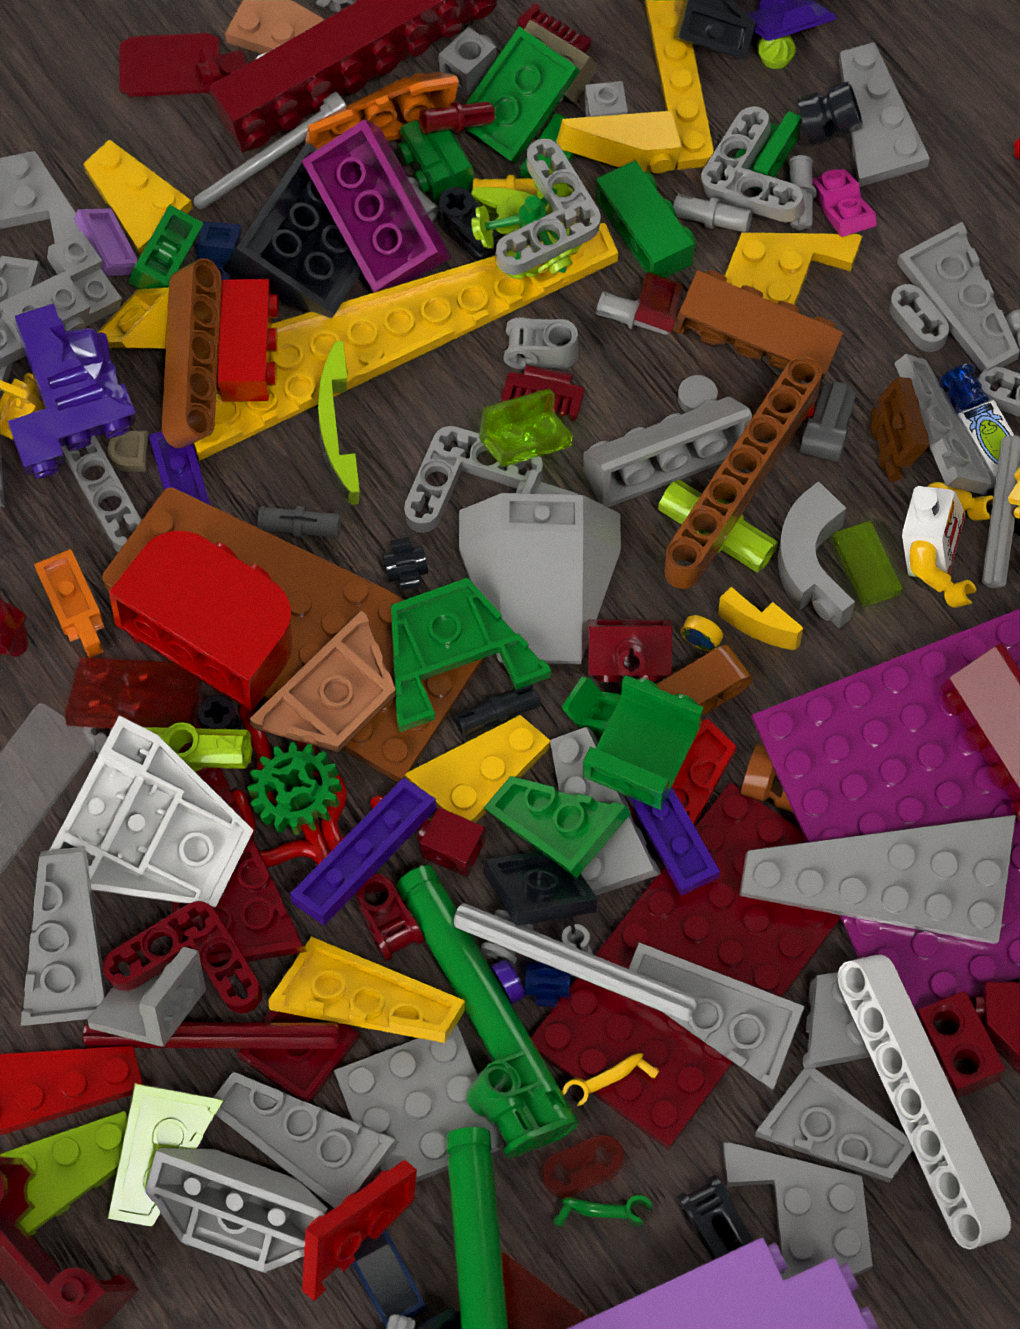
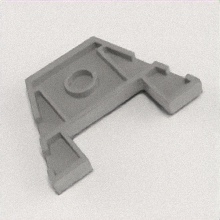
M35 151L0 158V229L50 219L55 243L80 232L74 220L76 212Z
M724 1143L723 1154L727 1187L773 1184L780 1252L787 1265V1269L782 1271L783 1274H780L783 1281L835 1257L838 1265L847 1262L854 1276L871 1270L872 1257L862 1176L734 1143Z

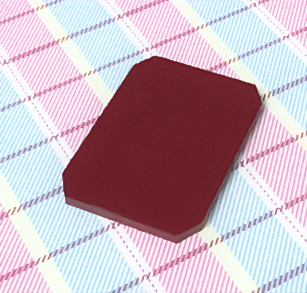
M209 33L131 36L120 43V92L130 97L209 93L207 86H201L199 83L195 65L199 63L201 48L208 47L213 57L219 56V38Z

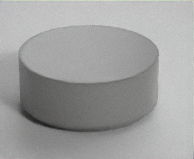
M689 376L679 386V406L687 413L697 409L708 400H717V387L706 376Z

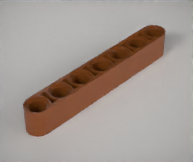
M799 356L787 364L669 543L666 550L664 572L666 580L673 587L688 589L700 580L815 403L819 393L822 369L813 358ZM802 380V381H806L807 383H806V384H802V383H799V382H797V381ZM777 410H786L789 413H781ZM758 439H765V440H768V441H770V442H769V443H761V442H759V441H757V440H758ZM747 469L750 473H741L737 470ZM726 499L731 501V503L722 504L716 500ZM705 529L710 531L711 534L702 535L696 531ZM679 560L689 561L691 565L681 566L678 565L676 562Z

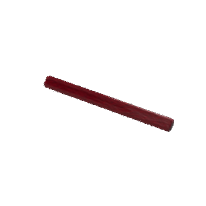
M182 1022L165 1046L161 1047L90 1029L88 1023L84 1025L83 1043L89 1048L133 1046L134 1048L336 1049L339 1047L341 1037L340 1027L336 1023Z

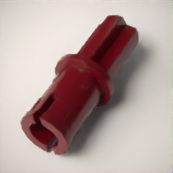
M456 101L447 107L421 109L419 112V124L424 134L451 129L455 132H461L465 127L493 123L495 120V109L489 102L460 105Z

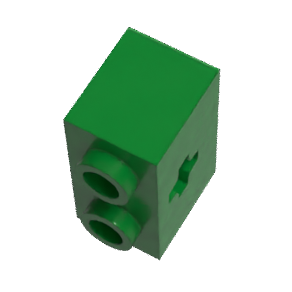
M169 204L137 261L128 283L138 289L169 287L171 276L180 270L198 237L203 222Z

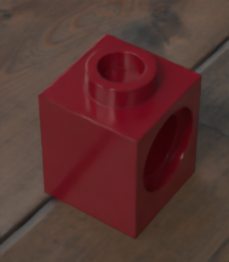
M438 807L433 819L427 818L423 822L417 836V841L420 842L422 858L468 878L486 843L485 827Z

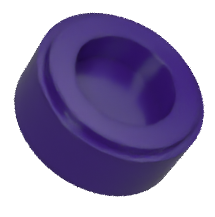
M503 959L491 966L494 975L511 1004L525 998L523 985L508 960Z

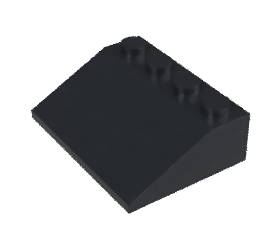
M307 142L222 270L235 279H269L271 294H278L280 301L333 318L362 270L301 161L318 150Z

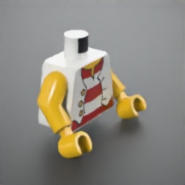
M933 482L927 487L917 486L914 488L905 520L902 539L908 575L918 577L938 592L944 591L946 603L952 608L970 605L972 601L966 595L976 592L975 585L970 580L953 583L950 572L965 518L964 511L967 510L969 518L973 521L990 520L991 515L987 512L986 506L993 504L994 496L988 495L972 498V494L969 491L946 486L945 482Z

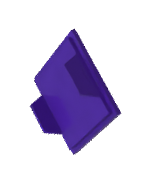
M760 0L759 9L747 13L756 22L754 31L767 41L837 19L836 15L814 0Z

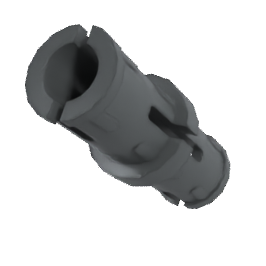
M260 506L258 528L263 531L292 533L294 538L303 539L304 535L339 539L341 513L306 511V507L297 506L295 510Z

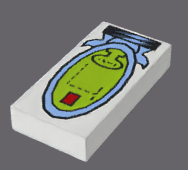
M992 400L958 413V417L996 481L1001 441L1003 437L1014 436L997 404Z

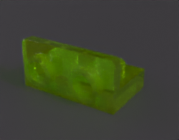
M551 389L490 405L483 409L479 439L502 467L571 447L573 434L552 411L555 394Z

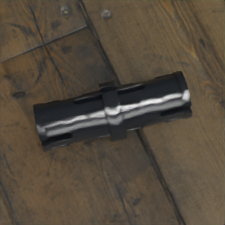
M531 684L499 696L495 693L487 696V701L454 713V720L458 731H461V736L465 738L487 727L508 722V719L518 714L540 707V701L535 688L533 689Z

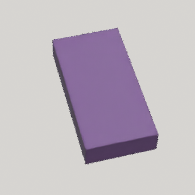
M112 208L78 210L74 220L79 230L83 232L102 259L101 269L105 275H131L138 259Z

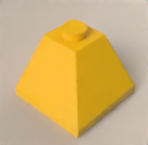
M169 287L137 289L97 332L106 334L109 349H166Z

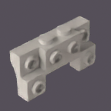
M82 231L48 247L47 260L57 275L0 302V369L26 356L16 328L15 315L54 303L65 331L85 329L86 326L118 311L122 298L102 271V259Z

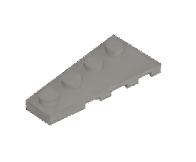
M875 42L841 51L839 55L842 83L847 81L851 83L864 126L863 129L851 132L852 153L856 163V179L859 186L862 187L927 168L930 157Z
M232 1072L213 1097L223 1099L221 1106L215 1114L334 1208L340 1205L349 1194L357 1193L366 1187L399 1143L396 1139L291 1097L236 1072Z

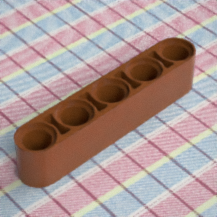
M205 258L199 259L178 270L171 276L169 282L162 433L169 445L178 449L187 447L210 436L215 426L222 280L218 267L214 262Z

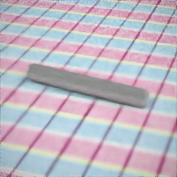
M1015 435L1005 436L1001 441L982 575V583L988 588H1003L1007 580L1015 522L1013 511L1017 507V505L1009 503L1008 496L1017 484L1014 474L1020 467V437Z

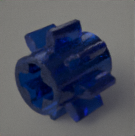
M540 961L539 963H527L525 995L536 996V1006L556 1007L558 998L569 999L571 974Z

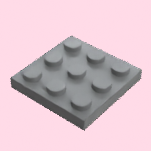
M457 1024L445 1043L418 1038L334 1070L352 1121L370 1130L396 1139L399 1142L373 1176L374 1179L382 1171L390 1170L403 1160H406L417 1169L416 1182L448 1170L449 1155L447 1154L446 1134L459 1128L482 1127L488 1129L491 1135L492 1146L490 1153L505 1148L497 1126L490 1125L487 1117L475 1113L467 1102V1090L478 1076Z

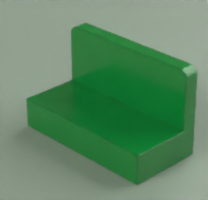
M788 111L780 125L770 122L771 134L749 170L773 178L777 176L799 140L801 116ZM739 149L734 159L742 157L746 150ZM750 187V188H753V189H755V190H757V191H759V192H762V191H763V190H762L761 188H759V187Z

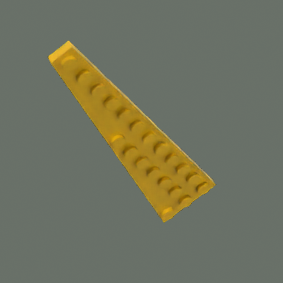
M601 223L596 236L583 243L577 250L578 252L570 257L573 264L566 268L565 273L559 272L552 275L551 271L548 270L538 273L535 277L526 276L523 279H515L497 268L496 256L342 302L333 318L309 312L273 323L272 328H277L278 351L271 352V362H276L277 385L270 386L269 401L222 402L218 386L217 368L214 431L210 436L193 443L199 461L318 405L323 368L335 341H343L347 390L617 262L618 251L606 223ZM547 260V261H545V262H543V263L537 265V267L540 268L541 266H543L544 264H546L549 260ZM343 392L333 393V397H335V396H337V395H339V394H341V393H343Z

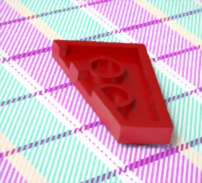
M708 718L702 722L701 728L672 786L693 825L696 824L734 757L737 748ZM627 801L630 807V815L633 821L644 831L633 809Z
M403 1160L390 1170L382 1171L373 1182L357 1193L349 1194L340 1205L326 1215L316 1217L305 1229L302 1292L314 1302L326 1291L322 1282L337 1267L344 1272L355 1261L354 1254L359 1249L362 1241L367 1236L376 1239L414 1201L417 1175L415 1167L406 1160Z

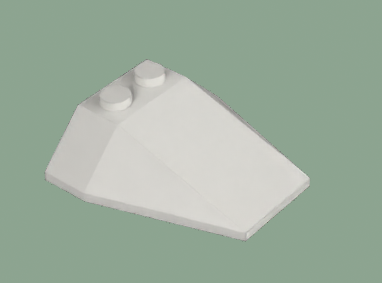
M119 716L50 850L85 847L91 890L185 904L203 901L215 908L254 830L157 734Z

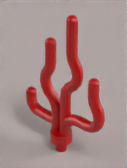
M241 706L239 716L245 730H248L251 734V744L258 759L257 770L262 771L264 767L260 758L265 756L272 760L274 758L273 751L265 732L254 729L250 725V718L256 713L255 708L251 712ZM296 741L300 751L303 752L307 743ZM312 745L315 750L316 756L317 754H319V751L316 746ZM313 770V776L322 781L321 776ZM340 774L336 778L339 779L342 785V791L333 793L337 796L340 804L338 807H327L330 819L329 821L322 819V832L315 819L316 830L314 831L307 824L301 825L306 840H296L268 851H260L268 868L297 857H308L318 866L345 838L342 837L338 827V820L345 807L347 798L345 782ZM234 790L232 793L246 823L254 830L252 833L254 838L256 822L253 810L246 794L242 790ZM268 791L269 801L277 805V797L271 791ZM380 795L374 796L370 801L371 809L384 797Z

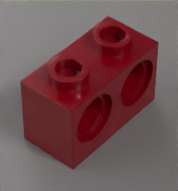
M965 990L917 1011L916 1014L956 1099L1000 1080L1005 1067ZM944 1020L951 1023L955 1029V1034L943 1035L939 1033L934 1027V1022ZM958 1059L969 1061L974 1066L975 1073L972 1075L961 1074L956 1070L954 1061Z

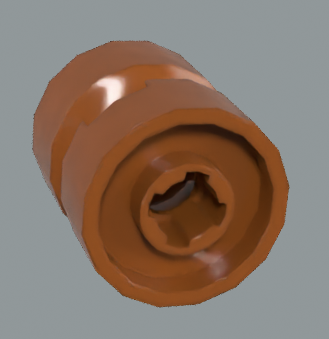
M757 743L746 771L741 795L760 802L771 798L774 801L775 807L793 812L781 783L776 781L777 774L764 745Z

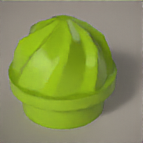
M790 35L771 41L762 38L759 42L758 53L762 62L767 67L780 69L787 66L793 59L795 43Z

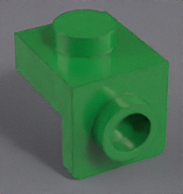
M581 677L563 704L562 709L579 729L588 727L594 731L595 735L602 736L621 695L602 692L590 678Z

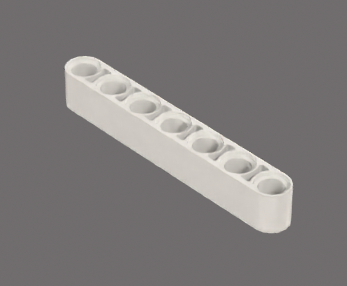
M880 954L843 963L838 971L840 990L952 1236L961 1247L966 1249L977 1248L1005 1238L1011 1229L1009 1212L895 966L889 958Z

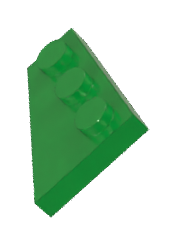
M512 776L508 778L484 807L491 817L576 878L631 814L628 807L615 802L607 804L595 801L593 797L580 793L577 796L557 791L552 786Z

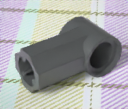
M834 381L831 384L823 385L814 417L809 419L800 453L839 463L848 433L846 427L856 398V392L852 391L847 384Z

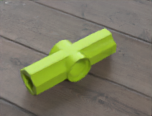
M677 479L665 490L659 502L658 510L682 525L702 493ZM723 499L716 500V501H718L719 503H722V504H729V503H730V502H728V501H726V500H723ZM741 515L718 552L724 551L758 573L770 562L777 549L778 541L744 521V517ZM705 529L696 531L702 535L711 534L710 531Z
M184 722L175 723L169 728L143 727L157 734L194 772L202 768L246 769L248 763H251L252 745L251 734L248 730L195 729L191 724ZM193 742L192 747L188 751L179 753L183 745Z

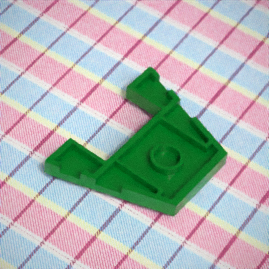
M469 578L391 605L397 727L399 732L435 720V712L423 687L422 680L482 658L500 653L516 690L551 677L549 665L543 659L540 660L531 651L527 641L509 627L502 619V614Z

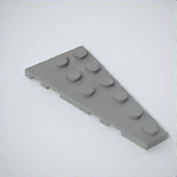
M1016 815L750 850L745 856L739 896L996 944L999 942Z

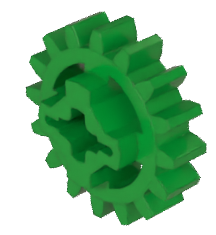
M291 742L289 752L283 753L276 746L274 747L275 758L270 760L262 756L260 761L264 767L263 770H252L250 773L253 780L257 783L248 786L251 798H255L251 805L255 813H261L260 818L266 826L274 821V826L278 833H283L287 825H290L294 834L299 835L301 825L307 824L314 831L316 830L315 819L320 817L323 820L329 821L330 815L327 807H338L340 804L337 796L333 794L342 791V785L339 779L336 778L339 775L334 763L328 764L329 758L326 752L322 751L315 756V750L311 744H307L303 752L298 750L295 742ZM313 770L321 776L322 786L318 785L316 780H313ZM268 791H271L277 797L276 807L270 803Z

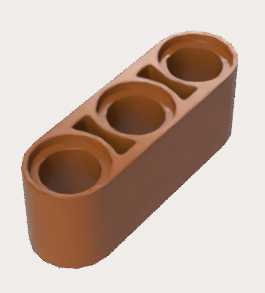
M723 645L656 685L660 690L672 695L683 694L691 697L699 706L704 707V716L742 693L752 683L753 677L729 645Z

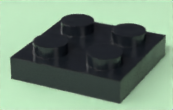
M540 851L485 859L483 873L516 926L596 912L598 898L582 874L577 878Z

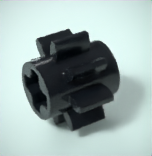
M409 537L390 541L391 551L382 553L388 582L399 581L401 590L420 586L419 576L428 574L422 544L412 546Z

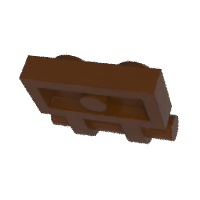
M897 377L878 398L880 407H875L870 411L872 438L878 441L880 448L878 460L881 469L886 470L887 478L890 482L901 480L904 477L901 467H910L930 446L928 432L924 426L919 408V400L915 394L912 380L905 377Z

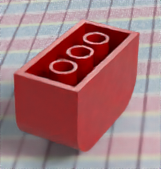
M176 530L156 536L143 547L109 591L116 626L251 712L277 679L291 657V608L288 597L283 589L271 580L270 575L260 566L245 564L237 559L236 554L225 544L220 542L213 544L196 533Z

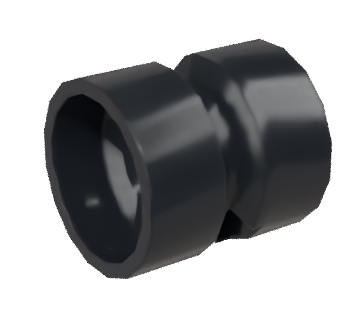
M849 81L829 87L827 95L823 96L819 92H815L798 98L802 122L812 145L833 139L834 132L836 131L845 135L864 127L859 105Z

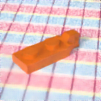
M72 549L35 563L36 572L63 632L68 636L70 642L80 638L88 658L103 653L104 650L96 631L105 628L102 622L103 618Z

